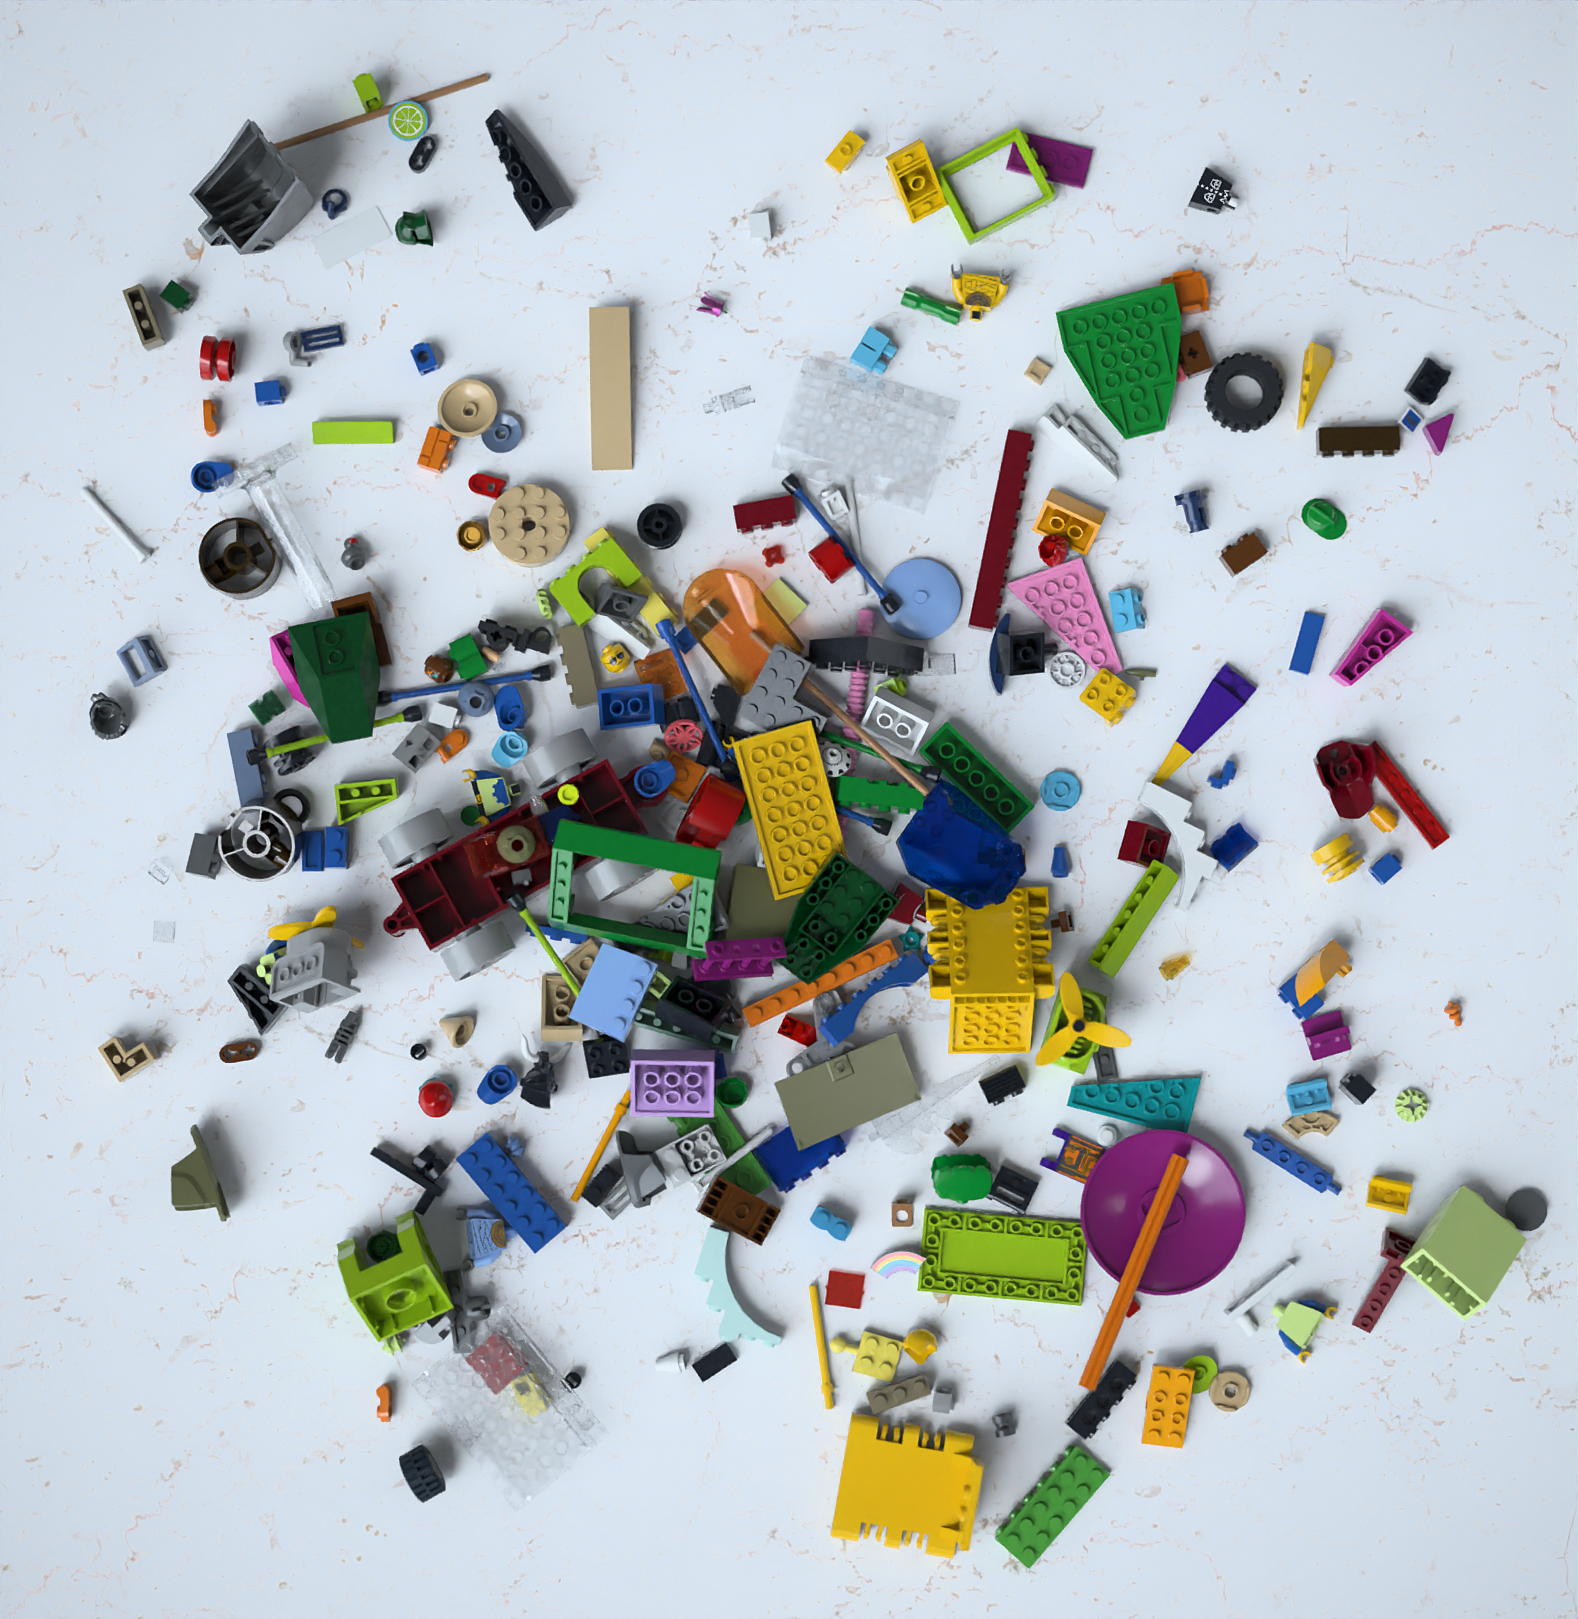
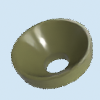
M509 826L498 837V851L509 862H523L534 852V836L524 826ZM516 839L522 840L524 844L520 851H514L511 847L512 842Z

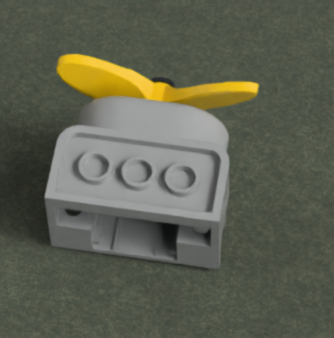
M326 906L322 908L312 922L286 923L269 929L268 937L287 941L286 956L277 959L272 967L270 1000L308 1014L360 993L361 989L351 985V980L357 977L358 971L352 968L353 962L350 959L351 948L364 949V943L351 937L345 931L332 926L336 920V907Z

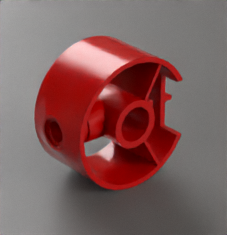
M709 773L693 797L679 825L674 841L716 849L721 840L726 841L745 802V791Z

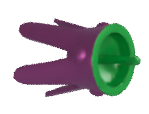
M704 291L711 299L703 296L700 301L712 309L698 307L696 310L710 313L718 318L721 312L727 314L726 311L722 310L725 303L715 300Z

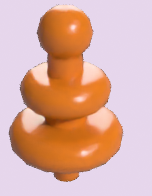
M1448 1001L1449 1005L1444 1008V1012L1449 1014L1450 1019L1455 1020L1454 1024L1456 1026H1461L1462 1021L1459 1017L1462 1013L1458 1011L1461 1005Z

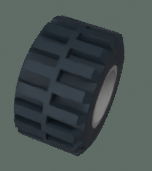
M419 1445L399 1457L402 1474L419 1501L424 1503L446 1491V1483L434 1457L425 1446Z

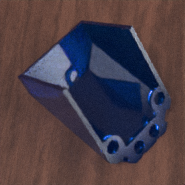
M942 778L939 779L924 800L923 810H918L896 840V845L908 875L974 910L982 909L983 906L990 904L998 905L1004 903L1008 894L1012 892L1019 882L1018 880L1026 872L1021 844L957 786Z

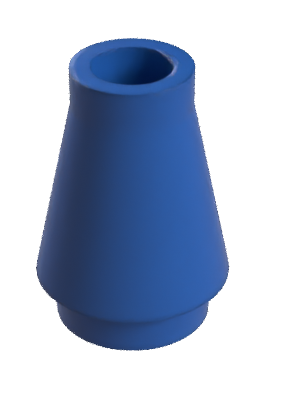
M1065 847L1054 848L1050 870L1054 878L1069 876L1070 867Z

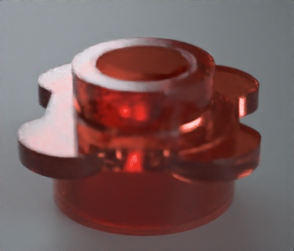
M779 545L769 549L764 548L762 551L767 567L784 563L785 559L781 555V547Z

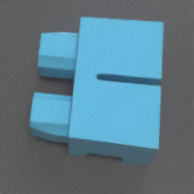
M870 326L850 357V363L866 369L870 374L873 371L883 375L888 364L881 361L880 358L884 354L893 359L897 348L890 343L888 337Z

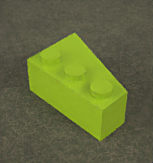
M397 777L335 784L339 825L344 824L399 798Z

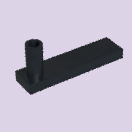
M378 1147L372 1149L370 1155L426 1189L413 1209L415 1212L424 1216L435 1197H442L445 1189L432 1183L429 1179Z

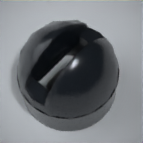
M417 1043L411 1047L410 1054L415 1060L421 1061L427 1057L428 1051L424 1045ZM424 1049V1052L420 1054L418 1057H416V1055H418Z
M576 1372L568 1373L564 1380L565 1385L569 1389L578 1388L581 1384V1376ZM569 1377L577 1383L575 1386L568 1380Z

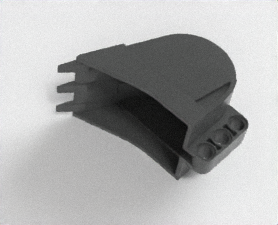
M250 119L246 120L215 166L189 193L192 199L208 216L199 226V233L210 246L232 245L240 255L263 253L276 246L275 242L296 227L309 212L313 204V197L299 179L296 170L289 162L286 163L283 160L281 153L271 141L269 143L266 140L259 126L254 121L251 122Z

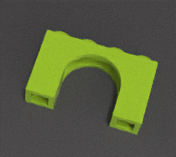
M612 537L609 540L606 538L597 545L598 549L593 553L591 551L586 553L581 558L582 562L577 566L575 564L570 566L565 571L567 574L561 579L560 577L554 579L550 583L551 587L548 588L580 629L596 617L595 612L579 593V583L586 572L594 568L607 569L618 578L627 590L643 578L641 572Z

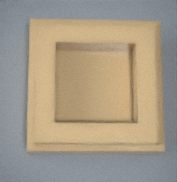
M1035 357L1025 371L1024 376L1041 385L1052 368Z

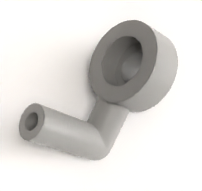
M287 332L283 338V346L289 352L290 364L292 366L311 367V359L297 358V352L302 346L301 335L298 332Z

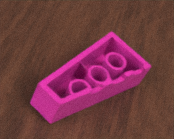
M1383 609L1375 610L1329 676L1344 687L1352 686L1375 664L1399 646L1402 641L1412 635L1413 632Z

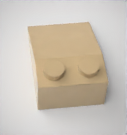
M542 976L541 1041H582L583 1024L569 1018L577 997L563 976Z

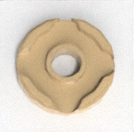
M1224 1370L1212 1378L1209 1385V1396L1211 1402L1218 1409L1225 1412H1234L1247 1403L1250 1397V1386L1241 1373L1234 1370ZM1226 1387H1234L1235 1390L1232 1396H1225L1224 1391Z

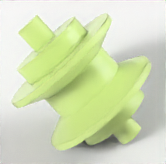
M397 1334L392 1339L387 1338L382 1350H387L392 1356H394V1351L396 1350L402 1353L403 1343L406 1342V1339H401Z

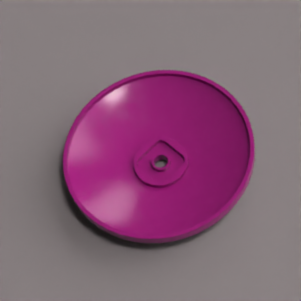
M1150 1130L1136 1133L1109 1148L1090 1171L1084 1184L1080 1202L1081 1228L1086 1244L1100 1267L1120 1283L1172 1154L1189 1160L1136 1289L1138 1292L1159 1296L1190 1292L1217 1277L1237 1252L1242 1240L1246 1220L1245 1199L1242 1187L1228 1161L1214 1147L1200 1138L1174 1130Z

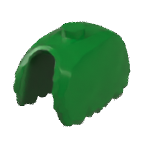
M958 1153L957 1155L951 1154L949 1157L943 1154L934 1158L930 1169L932 1173L931 1178L934 1183L933 1187L938 1197L953 1200L959 1204H966L968 1201L984 1199L991 1191L993 1183L991 1164L981 1154L976 1153L971 1156L966 1153L964 1155Z

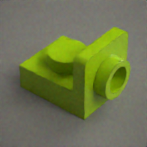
M901 675L873 687L875 693L882 686L901 697L909 694L907 682Z

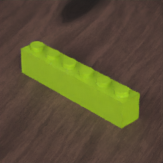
M1153 860L1087 962L1100 972L1114 979L1180 876L1168 866Z

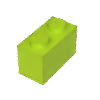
M362 73L352 80L366 113L384 107L371 73Z

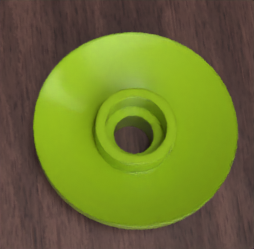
M1206 1355L1193 1356L1182 1366L1194 1368V1371H1196L1194 1373L1192 1394L1202 1393L1209 1389L1212 1378L1217 1375L1216 1363Z

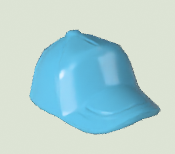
M507 731L497 740L491 756L500 766L509 768L526 755L528 740L520 731Z

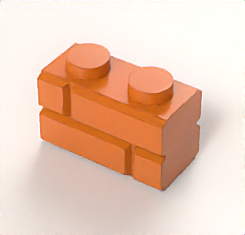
M429 426L417 462L418 467L438 474H442L443 469L447 470L450 460L447 456L449 450L453 451L456 440L453 439L454 435L448 431Z

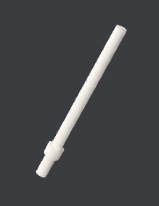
M852 476L844 477L847 508L849 510L848 517L854 555L862 563ZM855 568L853 573L854 580L857 581L858 596L866 595L864 577Z

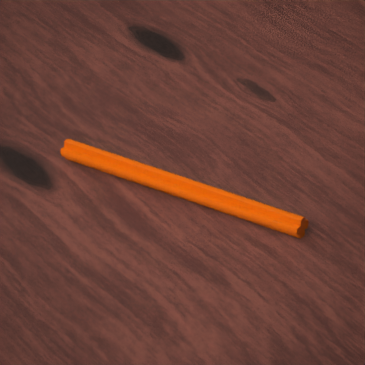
M1176 1154L1171 1156L1078 1383L1084 1388L1094 1392L1096 1390L1188 1165V1159Z

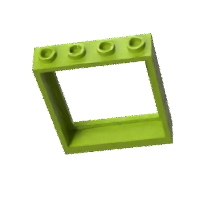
M1018 126L934 170L945 200L969 246L1055 201L1054 194H1056L1052 183L1048 184L1044 178L1047 174L1042 165L1038 166L1036 159H1038L1037 154L1033 148L1029 149L1026 143L1029 141L1024 130L1020 132ZM1015 142L1044 197L976 232L948 177Z

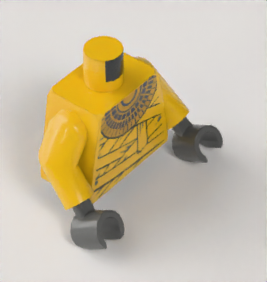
M952 264V292L957 302L962 304L964 310H971L970 320L981 322L982 313L991 312V309L997 307L1005 298L1009 286L1008 282L1011 280L1013 272L1011 271L1009 277L1003 275L1004 269L1001 271L1000 277L963 273L962 264H960L959 271H954Z

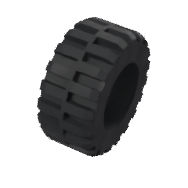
M1245 352L1244 355L1235 353L1232 357L1227 356L1214 367L1208 377L1204 394V401H1207L1206 408L1208 412L1213 414L1212 419L1215 422L1218 420L1221 423L1220 426L1224 429L1227 426L1231 428L1232 432H1237L1238 430H1242V433H1248L1250 430L1256 431L1261 426L1268 424L1280 408L1281 400L1284 396V390L1282 389L1283 380L1278 377V369L1271 367L1272 362L1262 360L1263 356L1258 354L1256 357L1251 356L1250 352ZM1247 376L1254 379L1262 390L1260 404L1250 410H1242L1233 406L1225 394L1226 385L1231 378Z

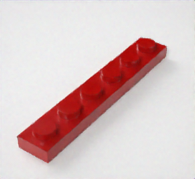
M1376 740L1373 741L1370 745L1373 747L1377 764L1375 776L1431 849L1434 850L1450 838V836Z

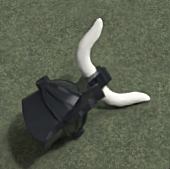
M521 1035V1051L524 1057L534 1062L535 1065L526 1074L525 1078L520 1080V1086H523L520 1094L522 1099L535 1107L551 1109V1094H554L558 1089V1085L554 1080V1064L563 1059L572 1046L571 1043L563 1046L556 1055L549 1057V1052L537 1051V1054H532L529 1050L526 1036Z

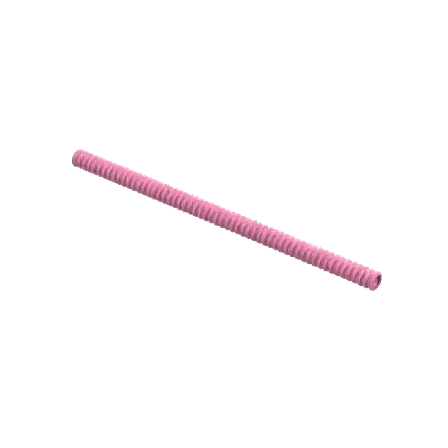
M869 609L858 610L860 616L857 617L859 622L856 625L858 628L856 629L857 635L855 637L871 636L874 633L872 628H874L873 622H875V618L873 617L876 616V612ZM857 668V672H850L852 678L849 679L851 684L848 686L850 691H848L849 697H847L848 703H846L848 709L845 710V713L860 726V721H862L861 715H863L861 709H864L862 703L865 701L863 696L866 694L864 693V690H866L865 684H867L865 678H868V674H866L868 671H862ZM844 723L845 728H843L844 734L842 736L856 742L860 740V737ZM843 745L850 753L851 765L849 770L841 776L855 777L853 771L856 770L854 765L857 763L855 759H857L856 752L858 751ZM836 813L844 841L847 839L845 834L848 832L846 828L848 827L847 821H849V818L843 816V814L841 815V813Z

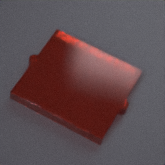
M829 1270L828 1283L825 1286V1289H827L825 1304L860 1309L862 1294L865 1293L863 1290L865 1275Z

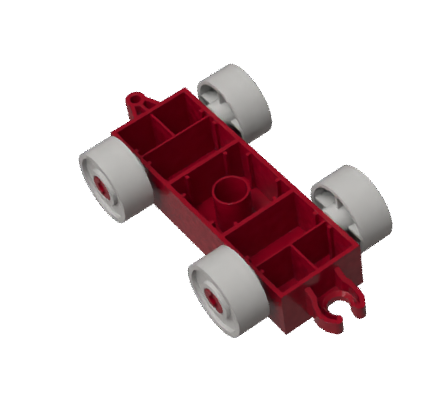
M583 728L566 733L540 747L522 761L537 789H543L558 782L559 785L441 851H438V848L449 842L454 837V834L440 808L429 810L404 822L378 840L393 869L401 868L412 862L415 864L390 878L402 899V903L391 916L385 918L383 928L394 937H402L407 930L418 929L429 950L434 953L457 941V943L443 951L440 956L454 981L464 980L495 964L517 949L502 921L482 929L481 927L513 910L506 901V897L510 893L519 890L525 901L528 902L550 889L553 845L561 819L648 835L649 833L638 813L644 809L658 806L666 797L667 789L665 788L654 797H646L639 794L634 786V778L636 772L646 765L635 767L627 776L620 779L616 776L608 759L582 771V768L593 762L598 757V754ZM571 784L577 788L579 799L575 804L565 805L559 800L558 791L563 785ZM512 825L526 827L535 839L534 852L527 860L519 863L509 862L504 859L497 847L500 833ZM520 839L514 840L511 844L514 851H520L524 846ZM579 853L578 860L573 867V876L602 861L585 873V877L599 902H602L630 889L660 869ZM530 869L532 881L528 882L529 885L525 886L524 883L513 884L511 872Z

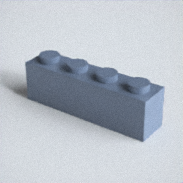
M251 728L226 733L241 807L252 799L270 798V794L265 791L264 784H267L266 774L261 771L260 766L263 762L250 766L246 757V750L257 748V745H259L258 734L254 733ZM249 809L243 813H254L260 811V809Z

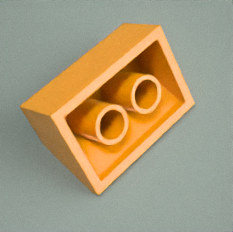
M1051 488L1032 531L1043 536L1051 534L1067 539L1070 549L1086 556L1106 513Z

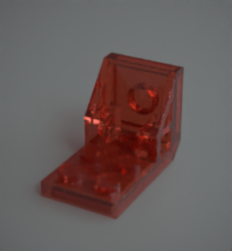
M538 816L514 824L526 827L535 839L534 852L523 862H509L500 855L497 840L504 829L462 841L476 880H488L552 855ZM520 839L514 840L511 844L514 851H520L524 846Z

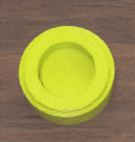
M566 784L559 789L558 797L563 804L573 805L579 799V792L575 786Z

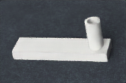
M1286 1261L1224 1310V1313L1232 1321L1237 1320L1248 1336L1254 1335L1258 1328L1246 1311L1298 1270L1291 1262Z

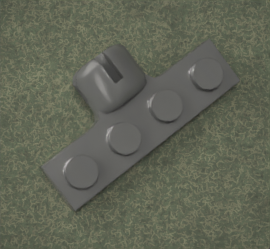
M464 1268L444 1271L443 1277L454 1306L453 1309L458 1313L454 1318L455 1324L451 1327L454 1352L457 1354L474 1351L476 1349L473 1322L490 1317L491 1308H481V1306L490 1304V1301L485 1295L469 1296Z

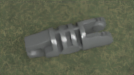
M349 1011L346 1018L341 1021L340 1027L337 1029L334 1039H332L325 1053L326 1058L331 1059L335 1055V1062L341 1064L349 1048L348 1046L357 1032V1025L361 1018L359 1014Z

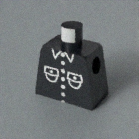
M1206 167L1188 207L1219 214L1223 206L1235 210L1239 199L1229 195L1233 186L1231 183Z

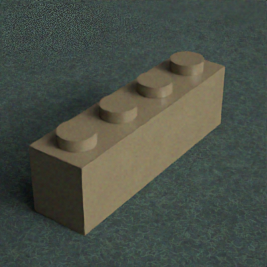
M575 624L558 628L559 634H556L558 646L563 648V654H560L562 665H566L568 673L565 674L567 686L571 685L573 691L569 693L571 704H576L577 709L598 705V689L583 627L580 629Z

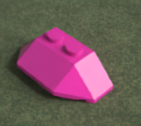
M285 630L269 638L272 662L292 698L310 708L300 691L289 632Z

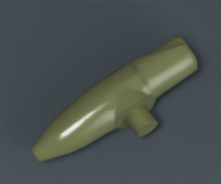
M1125 670L1126 674L1138 676L1141 681H1144L1145 677H1156V671Z

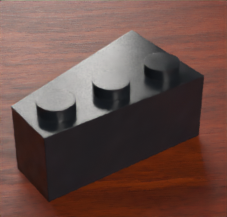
M247 963L240 965L227 980L240 1003L247 1010L248 1016L255 1023L261 1036L267 1034L289 1008V1006L269 999L270 986Z

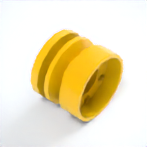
M1347 832L1310 854L1317 866L1324 863L1328 865L1322 871V875L1330 871L1333 873L1332 876L1326 879L1328 884L1346 878L1357 871L1361 864L1365 862L1363 857L1355 862L1352 859L1360 853L1358 850L1351 853L1347 851L1353 845V841Z

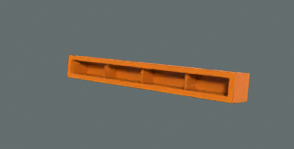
M888 939L848 958L809 985L800 981L742 1009L750 1027L753 1028L816 998L818 995L831 991L898 959V955L891 940Z

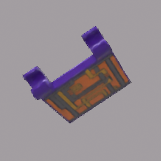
M1054 1128L1052 1135L1065 1140L1056 1163L1042 1158L1039 1163L1040 1166L1085 1184L1090 1171L1105 1153L1106 1149L1059 1128Z

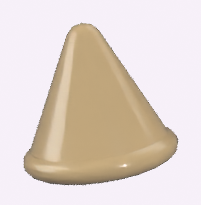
M470 1016L445 1018L439 1021V1025L448 1037L452 1047H463L469 1041L474 1029V1022Z

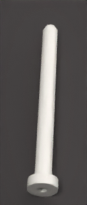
M85 487L81 488V495L138 556L137 561L140 564L144 563L151 556L148 550L143 551L91 492Z
M771 1127L766 1128L728 1157L727 1161L719 1164L700 1180L694 1179L691 1182L694 1190L698 1194L703 1192V1187L712 1181L715 1174L720 1175L771 1136L774 1130Z

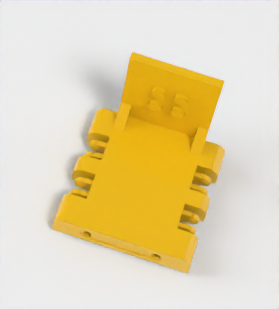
M1048 887L925 889L926 919L930 921L933 927H936L927 932L928 953L932 955L933 959L938 960L929 965L930 997L933 999L950 1000L948 1054L1030 1053L1034 998H1049L1055 992L1053 963H1048L1046 959H1042L1048 955L1047 953L1051 950L1052 945L1051 930H1046L1043 926H1040L1045 923V919L1049 916Z
M852 1412L830 1537L858 1542L862 1522L865 1523L863 1539H868L870 1535V1524L878 1525L875 1536L876 1541H881L883 1526L887 1527L884 1547L899 1549L903 1530H906L904 1546L909 1547L911 1542V1531L919 1533L916 1542L918 1549L922 1548L924 1534H928L925 1554L953 1559L956 1542H958L960 1550L969 1552L983 1473V1465L979 1457L971 1455L974 1434L946 1429L942 1450L939 1449L941 1433H936L934 1448L926 1447L929 1434L928 1431L924 1430L920 1446L918 1445L921 1425L905 1422L901 1442H898L900 1426L898 1425L894 1428L893 1441L886 1440L888 1432L887 1423H883L881 1437L876 1438L879 1417Z

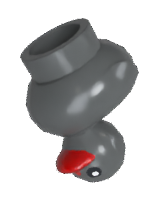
M349 537L344 541L345 550L342 553L341 561L347 568L359 570L365 565V552L362 547L358 546L357 538Z

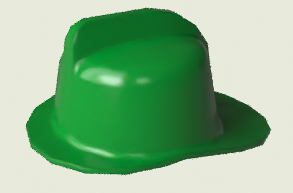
M1312 499L1302 509L1301 517L1304 524L1322 538L1335 540L1344 534L1347 526L1345 516L1329 502L1323 499Z

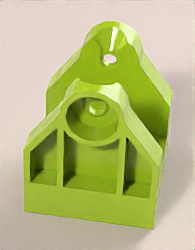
M413 1209L396 1216L397 1236L403 1253L377 1265L369 1267L362 1248H358L354 1236L337 1243V1262L348 1298L378 1342L454 1308L441 1268L422 1224Z

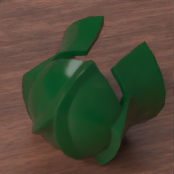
M425 209L416 213L403 211V216L395 224L397 239L407 245L423 244L434 247L432 229Z

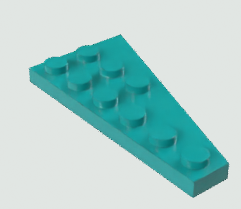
M1201 1077L1071 1086L1066 1106L1157 1130H1174L1187 1133Z

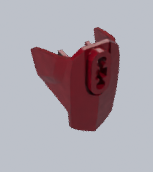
M1341 740L1321 747L1313 762L1316 773L1322 785L1326 788L1338 816L1345 819L1361 818L1375 804L1370 789L1377 768L1372 745L1366 743L1352 744ZM1331 750H1335L1337 752L1336 757L1331 756ZM1339 768L1344 770V775L1339 773Z

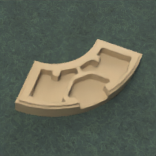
M1312 1112L1293 1116L1282 1127L1296 1139L1309 1132L1321 1133L1327 1137L1340 1121L1323 1112Z

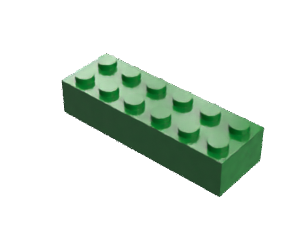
M948 722L918 751V754L929 765L941 768V776L1004 837L1035 807Z

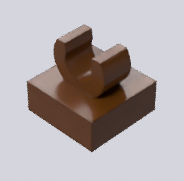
M1071 911L1058 912L1059 919L1050 920L1052 928L1061 927V933L1075 931Z
M965 1121L959 1126L953 1123L944 1134L959 1147L969 1138L965 1132L970 1126Z

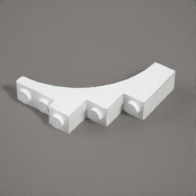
M1148 781L1145 782L1137 801L1151 809L1164 822L1178 847L1182 881L1180 894L1174 909L1185 913L1193 905L1194 900L1192 897L1194 892H1198L1202 886L1201 878L1210 880L1211 877H1215L1219 868L1216 866L1218 861L1197 851L1198 848L1201 849L1206 838L1203 837L1204 831L1184 822V819L1188 820L1193 809L1190 808L1192 803Z

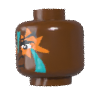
M443 654L430 655L424 662L425 674L435 683H447L454 675V664Z

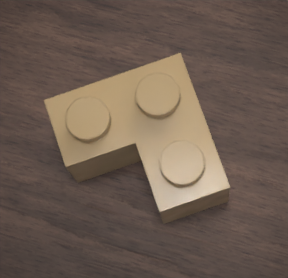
M113 1037L98 1047V1050L119 1082H126L158 1060L149 1044L145 1042L128 1051L120 1037Z

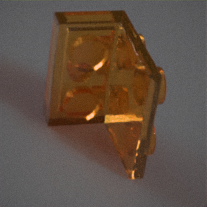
M670 648L649 655L644 660L638 659L633 661L641 685L650 683L662 684L664 700L687 691L673 656V651Z

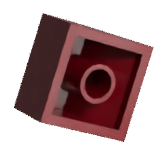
M1128 820L1117 859L1148 869L1153 860L1163 864L1171 833L1147 823Z

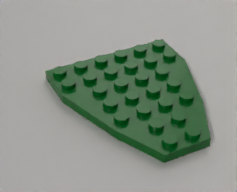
M1174 283L1056 312L1065 354L1096 405L1124 439L1129 440L1165 431L1176 389L1182 333V318Z

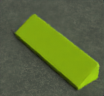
M392 421L312 422L313 444H394V424Z

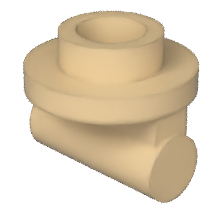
M655 739L649 748V755L656 761L666 760L671 752V749L666 744Z

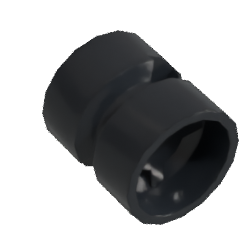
M428 1144L414 1159L412 1165L418 1171H424V1176L434 1183L451 1163L443 1156L438 1157V1152Z

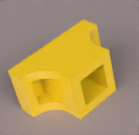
M849 130L825 159V163L839 174L844 170L847 171L858 158L859 152L865 145V141Z

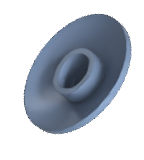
M498 413L490 428L481 434V438L489 450L495 453H507L519 444L521 428L514 417ZM505 432L506 435L504 438H499L498 434Z

